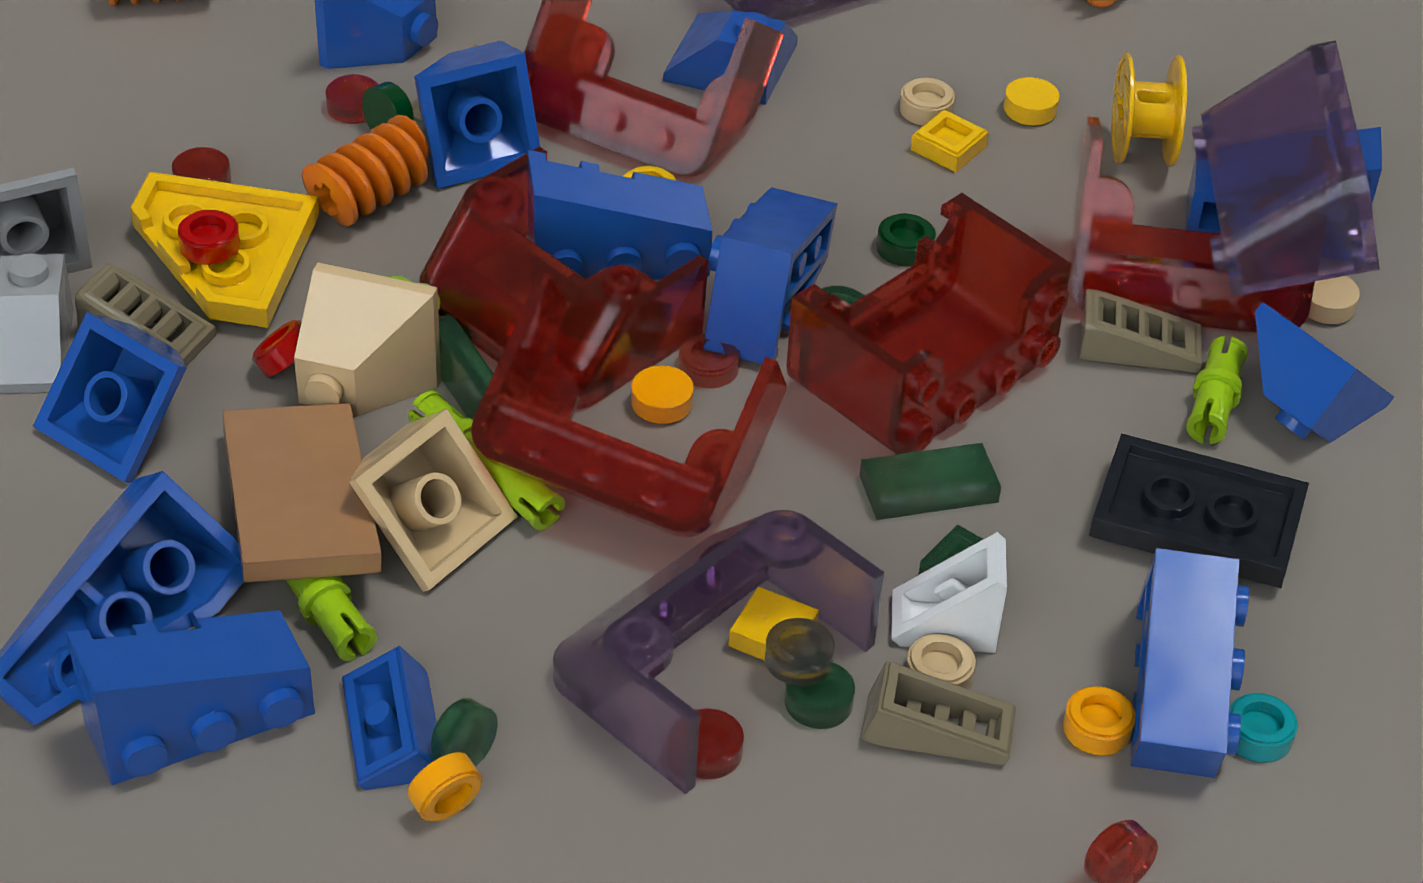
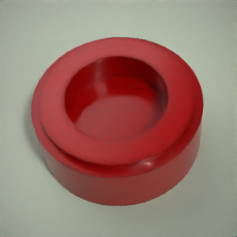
M197 211L184 218L178 226L180 251L191 262L204 265L218 264L232 258L240 248L238 223L233 216L223 211Z
M292 320L279 327L253 352L252 361L266 377L276 375L294 362L302 323L300 320Z

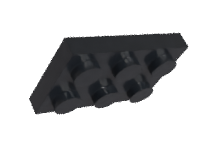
M1121 433L1092 518L1089 536L1153 554L1156 548L1239 559L1238 577L1282 588L1309 483Z

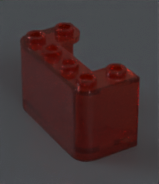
M960 193L942 204L940 214L947 218L948 221L935 241L927 236L918 241L915 264L853 304L849 305L835 294L830 295L816 284L809 286L792 297L786 363L787 375L895 455L905 457L913 452L919 453L923 451L937 435L955 423L961 424L965 422L978 407L994 396L1006 394L1019 379L1035 368L1047 366L1054 359L1061 345V339L1058 335L1063 311L1069 301L1067 288L1072 263L964 193Z

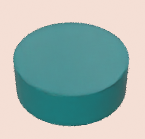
M1250 693L1240 696L1231 704L1229 712L1238 713L1241 716L1237 754L1255 762H1274L1282 759L1290 752L1298 729V721L1293 710L1285 702L1268 694Z

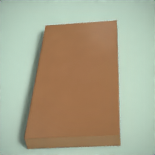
M351 404L222 410L223 432L243 582L250 583L381 572V548L375 520L349 483L362 461Z

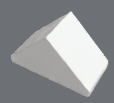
M996 532L892 589V640L901 647H911L917 639L923 636L947 634L964 641L973 652L996 653L1007 592L1006 539Z

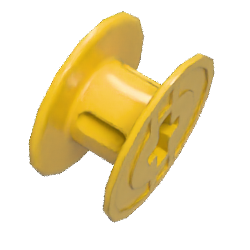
M1125 52L1121 56L1114 85L1111 120L1112 152L1116 164L1124 162L1131 137L1160 138L1165 163L1168 167L1176 165L1184 137L1187 109V73L1185 61L1181 55H1177L1172 59L1165 83L1135 81L1134 63L1131 55Z

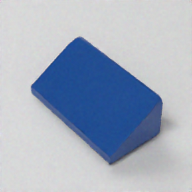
M400 645L342 676L358 786L363 790L410 784L423 768L443 756L427 671Z

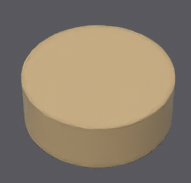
M914 79L906 83L901 90L900 113L906 120L924 126L943 109L953 113L955 92L948 84L938 79Z
M1318 270L1307 274L1302 279L1297 296V305L1304 315L1316 322L1340 324L1354 316L1360 297V290L1357 284L1344 274L1330 270Z
M929 634L917 639L909 648L906 667L970 689L973 683L976 666L975 655L972 649L961 639L947 634Z

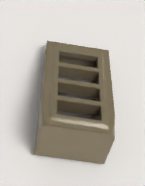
M109 263L79 289L75 296L78 329L86 312L132 324L176 349L186 366L216 336V327L131 273ZM153 322L157 323L152 329L148 328ZM175 330L181 332L173 342L167 340Z
M1086 289L1080 319L1079 360L1199 373L1202 366L1201 324L1106 292ZM1172 340L1183 341L1184 348L1173 345Z
M886 660L868 695L861 740L888 748L1004 766L1010 757L1016 706ZM949 717L959 718L958 725L949 723ZM976 721L987 723L986 735L975 732Z

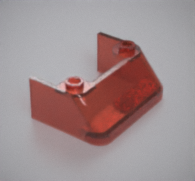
M542 0L524 51L536 122L683 177H694L704 173L752 121L784 36L783 33L745 17L725 75L716 78L708 85L699 109L608 76L615 55V46L612 37L604 28L585 21L592 0Z
M1087 116L1075 200L1070 271L1071 294L1075 303L1081 309H1083L1086 289L1106 292L1199 323L1201 327L1257 333L1255 311L1262 302L1297 327L1303 325L1310 312L1336 167L1323 141L1311 140L1302 197L1274 195L1262 200L1251 214L1247 236L1132 224L1134 214L1132 193L1121 180L1099 175L1104 142L1100 120L1098 117Z
M540 146L537 147V148H535L534 150H532V151H537V152L545 153V154H546V160H547V151H546V150H544V149L541 148ZM528 153L478 180L466 189L419 276V283H426L437 287L440 298V308L438 311L440 318L448 323L460 326L463 332H465L468 341L553 404L567 409H583L596 404L633 380L640 371L656 365L703 334L709 261L699 255L658 282L643 272L627 265H615L585 279L525 237L528 235Z
M539 271L474 416L471 434L476 448L487 460L498 466L678 537H693L705 532L750 477L788 388L778 361L765 356L734 431L728 429L710 430L702 434L694 442L684 464L673 461L571 421L580 400L578 382L565 366L546 359L569 307V302L552 275Z

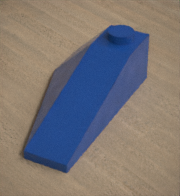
M164 471L134 479L92 527L0 650V699L31 726L39 724L79 699L66 634L67 631L88 629L93 639L130 636L132 625L154 623L159 633L187 630L194 626L197 618L212 617L219 613L243 583L238 541Z

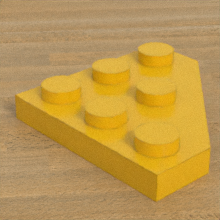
M149 172L130 207L134 228L209 319L268 328L320 215L318 196ZM201 210H219L228 213L238 223L240 248L232 258L218 264L204 265L191 262L180 251L178 226L181 221L190 214Z

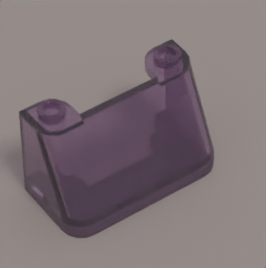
M1336 40L1311 44L1201 113L1203 125L1191 127L1197 161L1209 159L1221 231L1220 237L1209 238L1215 274L1228 272L1232 296L1380 270L1366 166Z

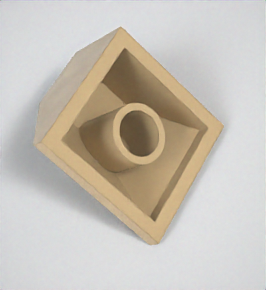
M317 262L311 276L294 356L298 403L303 405L350 403L353 416H360L420 395L426 391L437 389L441 382L437 287Z
M447 409L405 425L366 455L349 481L422 592L433 588L518 517Z

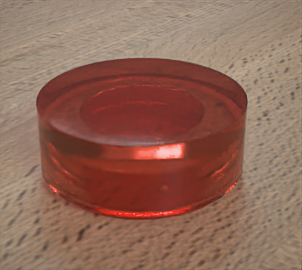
M359 74L344 75L336 78L328 84L325 91L328 114L333 119L343 123L357 124L366 122L362 111V97L367 89L378 85V83L367 76Z
M209 147L191 148L179 154L172 162V175L231 183L229 159L219 150Z
M705 334L689 338L682 344L679 350V369L691 378L693 385L702 388H719L728 385L737 377L739 373L740 351L734 345L720 342L725 352L724 355L703 349V346L710 340L705 338Z
M711 708L691 711L684 715L674 728L672 749L674 760L685 773L701 779L724 777L733 772L742 760L743 729L733 716L724 711Z
M1135 820L1116 822L1103 830L1090 845L1085 856L1084 871L1095 883H1137L1147 873L1156 858L1158 851L1157 841Z

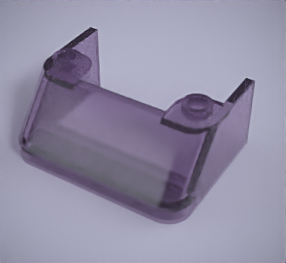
M775 510L708 536L563 640L557 646L553 655V681L555 687L571 703L686 795L696 786L700 714L655 679L657 675L670 665L674 649L768 580L794 600L819 609V618L867 652L875 645L884 571L801 513L790 510Z

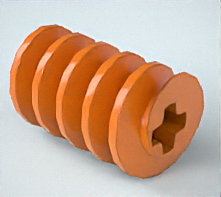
M396 115L389 119L387 123H382L371 129L370 133H364L355 138L352 143H346L337 148L335 153H328L318 159L317 163H310L305 166L301 177L308 195L318 196L319 208L329 214L340 225L348 227L357 222L358 215L365 217L375 211L376 205L384 206L392 202L394 195L402 196L409 192L411 185L419 186L427 181L428 168L426 158L428 156V145L423 132L415 121L407 116Z

